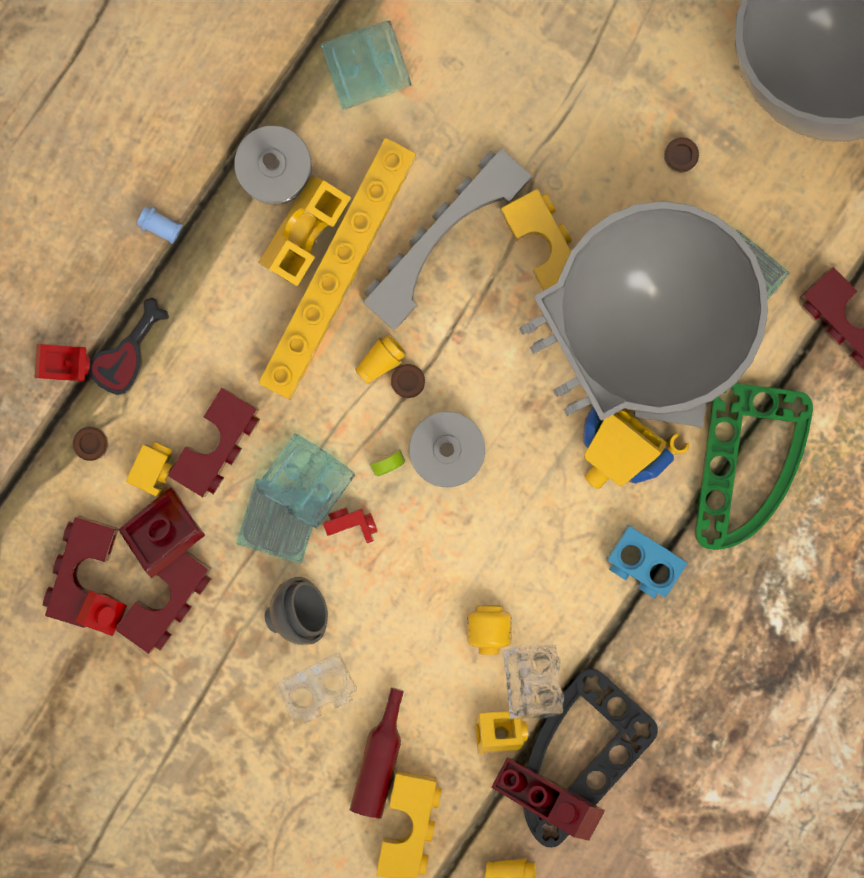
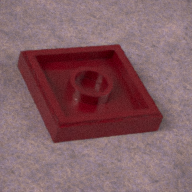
M172 487L118 529L146 574L151 578L205 536L203 530Z

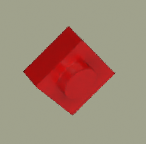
M36 344L34 378L84 381L85 375L88 374L90 368V358L86 354V347Z
M347 507L329 513L330 520L323 523L327 536L360 525L367 544L374 541L372 534L378 532L372 514L365 515L363 508L349 513Z
M89 590L75 621L85 627L113 636L127 605L106 593L100 594Z

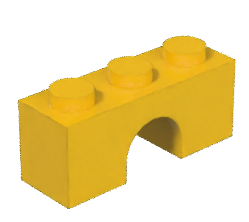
M311 175L258 263L286 281L298 286L315 256L311 255L315 239L325 227H334L351 197L326 181Z
M538 189L502 207L501 213L516 241L527 235L536 234L545 238L549 243L551 250L549 259L544 264L533 269V273L544 291L557 284L571 251L567 244L572 242V239L564 224L562 223L557 226L551 214L556 212L548 194L546 193L541 196Z
M400 770L396 771L389 808L406 812L412 819L413 829L406 837L401 839L383 837L376 876L386 878H418V874L425 875L429 855L422 854L425 841L432 842L435 821L429 820L431 807H439L442 788L436 787V777Z

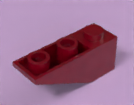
M508 757L491 787L572 837L583 840H590L605 812L604 809L579 794Z

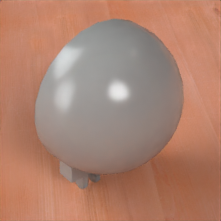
M742 0L736 15L734 46L741 76L755 101L776 122L799 135L835 142H851L864 139V0Z
M667 201L636 204L610 214L587 231L570 252L557 284L534 296L543 315L521 326L519 329L522 335L530 334L548 322L554 334L536 341L529 348L535 354L559 342L577 377L553 390L556 397L569 393L580 384L584 388L587 397L568 404L563 409L566 416L591 403L601 421L624 408L655 414L683 412L709 403L734 386L753 363L764 338L768 315L766 281L756 255L741 235L716 215L692 205Z

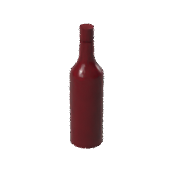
M391 687L383 718L368 735L349 809L356 814L381 819L383 816L401 745V737L397 729V719L404 693L401 689Z

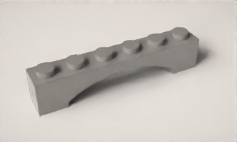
M502 148L497 154L491 150L478 165L482 169L473 180L468 176L458 186L455 192L459 196L453 203L449 205L447 202H444L433 214L432 217L436 222L428 230L422 227L409 241L413 246L405 256L398 253L386 268L390 273L381 282L376 278L364 291L363 294L367 298L363 303L394 331L417 307V304L413 301L417 279L425 261L441 238L472 212L501 200L509 204L532 179V175Z

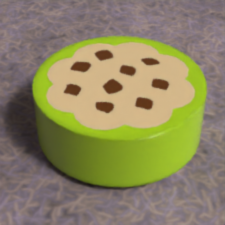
M396 450L374 460L369 465L375 476H381L402 466L405 463V458L401 450Z

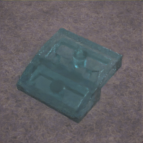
M384 21L321 44L342 109H349L374 98L385 97L412 86L391 21Z
M295 433L256 487L259 493L285 506L289 514L317 529L353 480L355 473L335 457Z

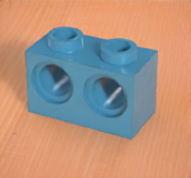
M629 525L626 526L606 558L607 561L612 563L609 568L610 571L624 580H627L629 575L641 582L638 589L654 599L658 593L665 598L667 597L688 564ZM628 545H634L639 549V559L633 564H625L621 559V551ZM656 564H664L668 568V577L660 583L653 582L650 578V570Z

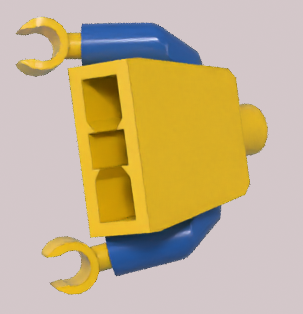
M592 406L585 418L583 443L588 448L584 457L593 466L586 473L585 479L597 489L602 488L609 478L619 486H623L628 481L637 484L654 479L674 461V455L685 453L689 449V443H685L680 450H677L673 443L680 433L669 436L665 442L625 409L601 421Z

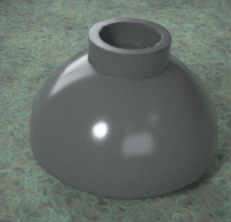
M294 577L278 586L272 596L270 607L265 611V622L272 632L279 633L282 638L293 644L310 645L318 642L326 631L328 621L327 605L323 595L311 581L303 577Z

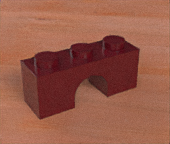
M832 267L800 296L805 302L801 307L813 320L816 321L820 318L828 326L825 330L826 334L837 345L844 343L852 351L849 355L850 359L861 370H864V328L852 326L845 316V306L848 300L858 291Z
M221 388L204 415V418L215 424L219 429L220 443L218 447L209 454H202L186 446L169 472L168 477L202 498L206 497L208 492L214 495L224 480V477L220 475L226 463L232 466L242 450L238 444L243 435L250 436L258 425L260 419L256 417L259 409L225 388Z
M82 516L75 517L74 522L69 521L63 535V541L67 542L64 555L58 554L53 567V574H56L57 578L54 587L47 588L42 606L47 607L45 616L85 628V626L75 621L89 592L78 580V567L82 561L88 558L102 562L109 561L119 528Z
M185 551L157 574L170 588L171 596L168 604L164 608L153 609L138 600L133 604L115 630L148 654L155 648L161 651L172 636L167 631L175 620L181 623L192 608L187 603L195 592L201 595L212 580L207 575L212 568L190 552Z

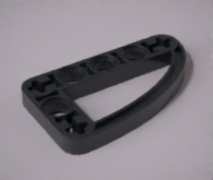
M586 668L579 672L551 709L535 739L526 767L539 773L543 758L557 728L574 702L581 695L619 730L567 788L590 802L597 804L657 737L658 728L653 718L607 676L596 668ZM595 675L598 676L597 684L604 692L607 686L613 689L603 697L601 704L595 702L600 696L594 690L590 689L588 692L583 690L585 687L583 678L585 676L593 678ZM620 697L626 702V710L622 715L612 716L607 711V703L611 698ZM647 721L650 723L648 726L650 735L648 737L640 735L634 741L640 747L634 751L630 743L621 739V737L627 733L631 739L636 733L634 724L636 722L644 724ZM621 745L627 748L629 757L625 763L615 764L610 760L609 753L613 747ZM592 771H600L605 775L606 783L601 789L594 790L587 785V776ZM523 807L525 819L531 833L543 846L556 847L569 836V834L557 828L558 837L549 836L545 839L543 837L545 832L542 826L545 823L549 826H552V824Z

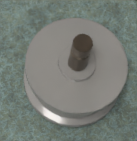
M264 126L258 128L242 140L236 151L234 165L239 183L250 196L266 204L276 205L294 200L299 196L312 174V159L305 143L296 133L284 127Z
M439 412L428 416L416 427L410 440L409 454L414 469L425 481L438 487H456L471 480L480 470L485 457V442L478 426L468 417L456 412Z

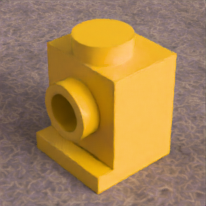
M155 441L152 446L143 444L125 482L156 497L160 496L163 489L157 486L159 482L165 484L168 474L173 468V465L168 463L171 458L172 449Z
M520 711L479 713L475 719L478 754L520 750L523 746V741L528 739L526 721H521ZM498 729L504 730L506 739H498L495 731Z

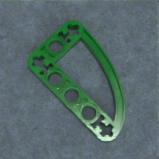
M736 383L731 389H733V395L738 396V401L730 405V413H737L736 420L730 417L717 418V410L720 412L725 411V401L720 400L719 397L712 401L695 525V538L702 547L719 550L736 546L758 532L775 513L794 480L807 443L813 413V402L807 394L799 391ZM762 392L767 393L772 399V407L765 413L757 411L753 405L754 397ZM778 394H783L782 402L792 403L796 397H799L800 403L806 405V410L799 412L798 417H794L793 410L782 408V415H776L775 413L779 406ZM743 416L795 422L785 461L769 495L747 522L727 533ZM721 422L731 424L734 429L733 437L727 442H721L715 436V428ZM717 456H723L729 462V470L722 476L715 475L710 469L712 459ZM712 490L721 491L725 497L724 505L718 510H712L706 504V496ZM703 512L712 515L723 514V521L715 519L714 525L715 530L720 532V537L713 538L712 543L708 544L707 538L701 536L702 529L706 530L709 528L710 519H703Z

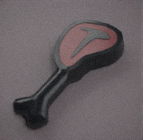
M149 298L144 301V314L128 337L123 339L116 348L100 351L90 360L88 372L90 377L99 387L109 393L122 395L132 389L139 377L142 365L141 342L154 323L169 318L168 312L158 307L155 298Z

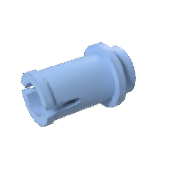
M145 207L136 224L142 227V232L148 230L169 241L171 244L175 242L183 224L157 213L155 207H152V209Z

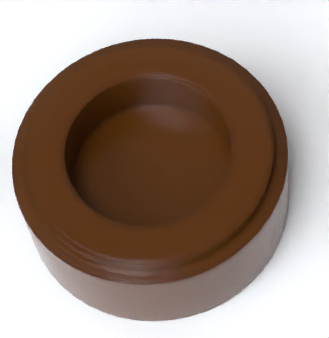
M684 137L672 140L664 152L666 165L678 173L690 171L699 159L697 145L692 140Z
M404 364L393 372L391 385L399 396L414 398L423 391L425 376L417 366Z
M97 427L82 428L74 436V451L83 460H98L107 452L108 438Z

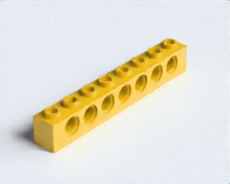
M387 138L384 139L258 384L292 400L417 158L416 153Z

